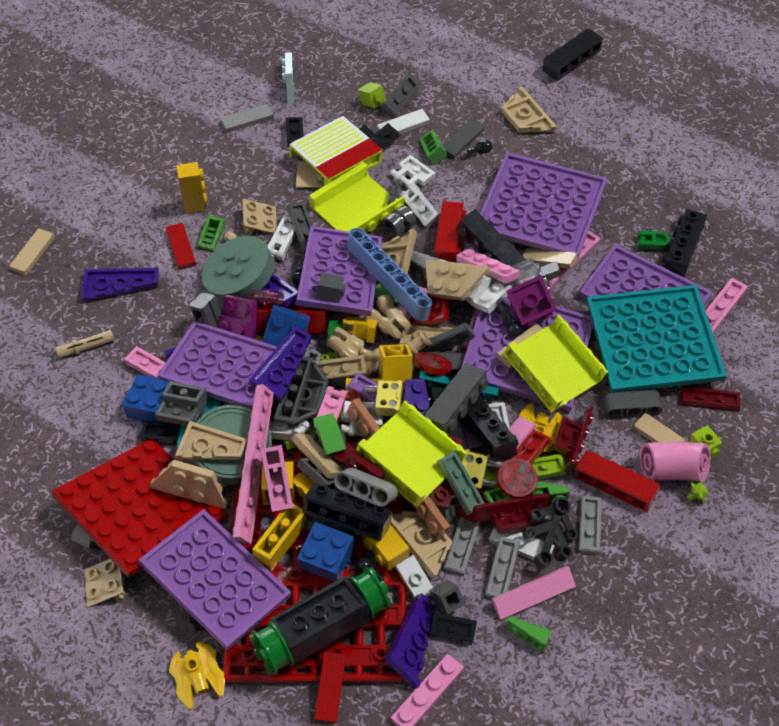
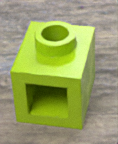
M370 82L358 89L361 102L365 106L377 108L386 101L382 85Z
M708 425L692 433L689 442L708 444L711 459L717 457L720 453L722 441Z

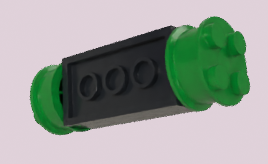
M372 567L364 568L363 573L355 578L352 576L347 578L345 576L271 617L268 627L259 632L252 631L249 638L255 647L253 651L257 659L264 661L263 665L269 676L272 674L277 675V670L287 664L293 666L294 663L300 662L374 619V614L383 609L385 611L390 610L392 604L386 594L389 592L388 587L384 581H379Z

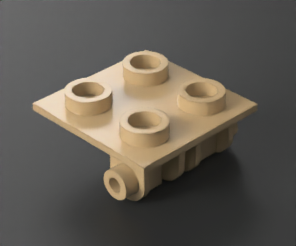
M297 161L296 188H322L324 186V177L306 161Z
M242 199L243 230L245 234L252 235L255 229L274 234L277 229L276 207Z
M111 559L84 569L87 607L94 606L111 598H115L117 602L124 600L126 596L123 587L125 585L124 575Z

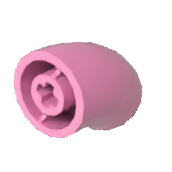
M653 442L644 443L641 447L640 466L645 478H650L654 481L687 480L703 482L708 476L711 454L709 445L706 443Z

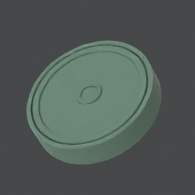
M240 236L233 238L219 246L207 259L202 271L203 284L209 293L215 295L220 302H223V296L225 295L248 299L259 292L271 278L275 266L274 256L264 241L258 237Z
M236 405L220 406L205 413L196 423L248 439L252 410ZM269 428L266 448L272 447V437ZM245 451L241 460L192 459L195 466L214 471L219 484H241Z

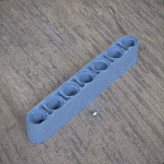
M360 228L351 229L347 244L349 251L413 318L418 321L427 320L432 305L431 299L364 230Z

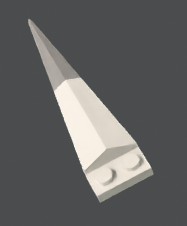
M413 251L411 261L425 271L426 259L445 261ZM484 274L478 281L480 284L470 292L465 300L473 307L490 314L507 297L505 291L511 289L512 286Z

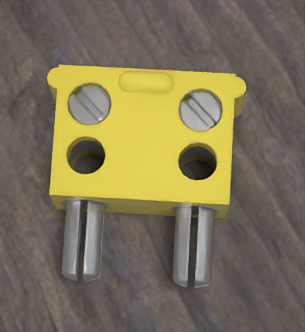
M378 380V386H365V392L377 393L376 403L363 402L366 409L376 410V415L394 416L400 410L403 393L401 380Z
M466 449L467 454L462 464L472 482L474 477L478 479V483H474L475 487L482 488L487 486L496 488L497 481L484 478L487 466L500 468V465L491 464L495 463V461L489 459L487 455L470 452L469 449ZM478 457H481L483 460L481 464L477 462Z

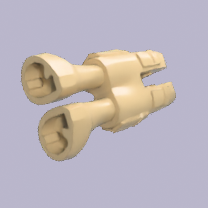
M381 295L378 297L376 304L378 309L387 317H383L376 309L372 308V315H363V318L378 320L379 330L393 336L395 339H400L403 334L399 328L402 327L408 331L411 328V324L400 309L394 308L391 297Z
M339 327L334 329L332 336L327 341L331 349L338 353L341 358L364 355L367 374H363L365 377L371 374L376 366L375 363L379 360V347L373 351L367 350L363 347L364 342Z

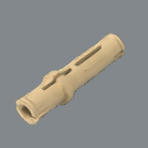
M109 330L79 341L72 340V343L56 347L59 359L75 353L78 355L81 351L114 342L112 331Z

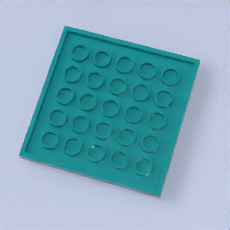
M697 285L587 297L586 302L603 365L608 371L606 376L611 393L726 380L727 375Z

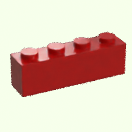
M442 202L434 249L435 258L456 263V255L461 253L459 245L462 246L463 237L455 229L459 221L467 215V210H464V203Z
M588 450L584 452L574 473V478L645 512L649 511L660 487V484L654 480L645 478L634 470L626 469L615 461H609L598 453Z

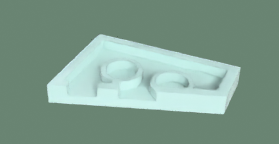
M285 53V59H282L283 83H286L287 104L294 103L292 53Z

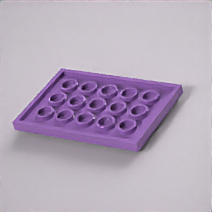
M315 226L310 227L296 305L365 316L372 315L376 278L347 248L348 231ZM369 235L381 248L382 237ZM322 272L344 277L343 285H346L345 295L340 296L339 303L316 299L318 283Z
M615 244L579 291V296L587 300V297L697 285L703 305L705 306L713 292Z
M194 321L157 376L158 379L204 387L208 397L253 410L256 387L249 384V379L277 346Z
M204 509L139 559V564L226 650L231 648L291 596V591Z

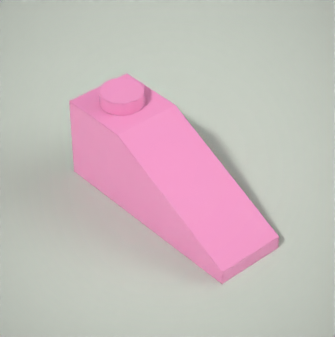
M282 445L261 449L260 452L272 512L293 508Z

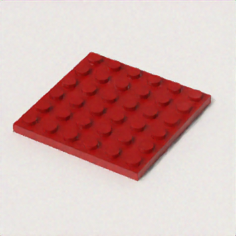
M147 440L52 490V497L127 577L143 569L139 564L141 557L203 509L218 523L228 518V513L223 508L149 488L152 479H156L160 472L167 468L174 460L153 440Z

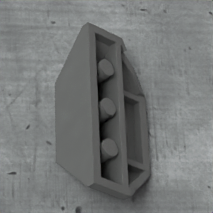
M302 358L282 403L279 401L274 421L294 424L318 415L326 393L328 380L313 358Z

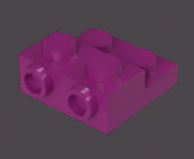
M541 275L505 291L521 326L525 325L526 328L536 324L535 320L542 317L545 320L554 316L553 311L557 310Z
M231 295L223 296V314L218 315L217 328L255 339L257 301Z

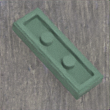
M456 451L450 452L437 461L466 515L472 514L475 505L485 504Z

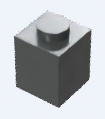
M322 272L318 283L316 299L339 303L340 296H344L346 285H343L344 277Z
M448 580L429 590L437 609L447 615L465 605L458 585Z

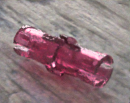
M251 290L249 294L255 295H248V299L261 302L264 305H269L270 303L280 305L283 301L278 299H284L283 293L271 292L269 290Z

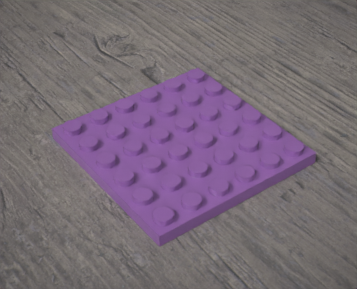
M506 152L480 214L508 241L545 251L576 252L579 259L608 178Z
M507 296L500 304L507 308L513 320L516 316ZM499 305L490 314L479 310L473 329L475 337L470 339L462 367L467 363L486 370L488 386L497 387L500 391L543 403L514 367L509 369L496 357L500 350L518 338L511 337L507 333V327L504 326L507 322H505L503 315L500 313ZM556 306L557 310L553 311L554 316L545 320L542 317L535 320L544 329L554 322L557 315H560L588 347L593 327L590 316ZM523 325L521 335L532 326L526 328V326ZM574 399L560 407V409L571 412Z

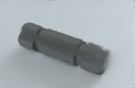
M395 179L393 181L388 197V205L399 198L402 187L401 180Z

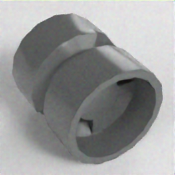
M403 205L396 209L394 213H390L383 218L382 223L386 232L395 238L403 234L405 230L413 227L416 224V218L411 209Z

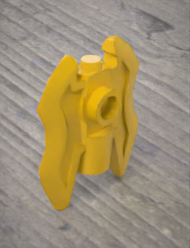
M529 404L521 411L519 416L535 423L536 431L550 437L551 442L542 452L552 451L553 449L550 447L562 418L561 414L556 412L550 423H548L549 416L546 413L540 412L535 418L534 405Z
M202 642L196 643V648L199 649V652L189 650L184 655V658H181V653L177 651L170 662L169 673L176 681V695L188 709L194 708L193 688L197 695L209 691L208 681L220 697L224 694V672L217 665L216 650Z

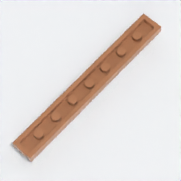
M359 398L352 400L347 410L348 416L356 424L361 435L368 440L380 427ZM428 496L417 508L415 506L414 508L428 526L429 531L438 540L444 537L450 525Z

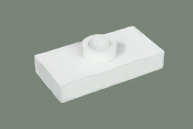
M414 555L409 556L394 566L413 599L421 593L425 597L431 594L429 590L433 586Z

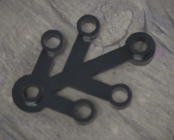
M556 497L551 501L550 506L542 509H533L528 514L530 521L533 523L540 521L544 516L553 514L550 522L535 527L528 526L522 532L526 540H532L536 535L547 532L541 551L534 557L535 565L541 569H545L553 563V556L550 550L554 538L559 545L558 556L561 559L565 560L572 555V549L566 541L572 542L578 537V533L573 528L569 519L570 503L566 498ZM560 520L562 521L566 530L564 534L562 533L561 528L559 526Z

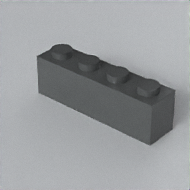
M465 363L424 417L430 419L436 427L449 435L451 431L455 430L460 419L465 417L470 406L475 404L480 393L487 388L486 370Z

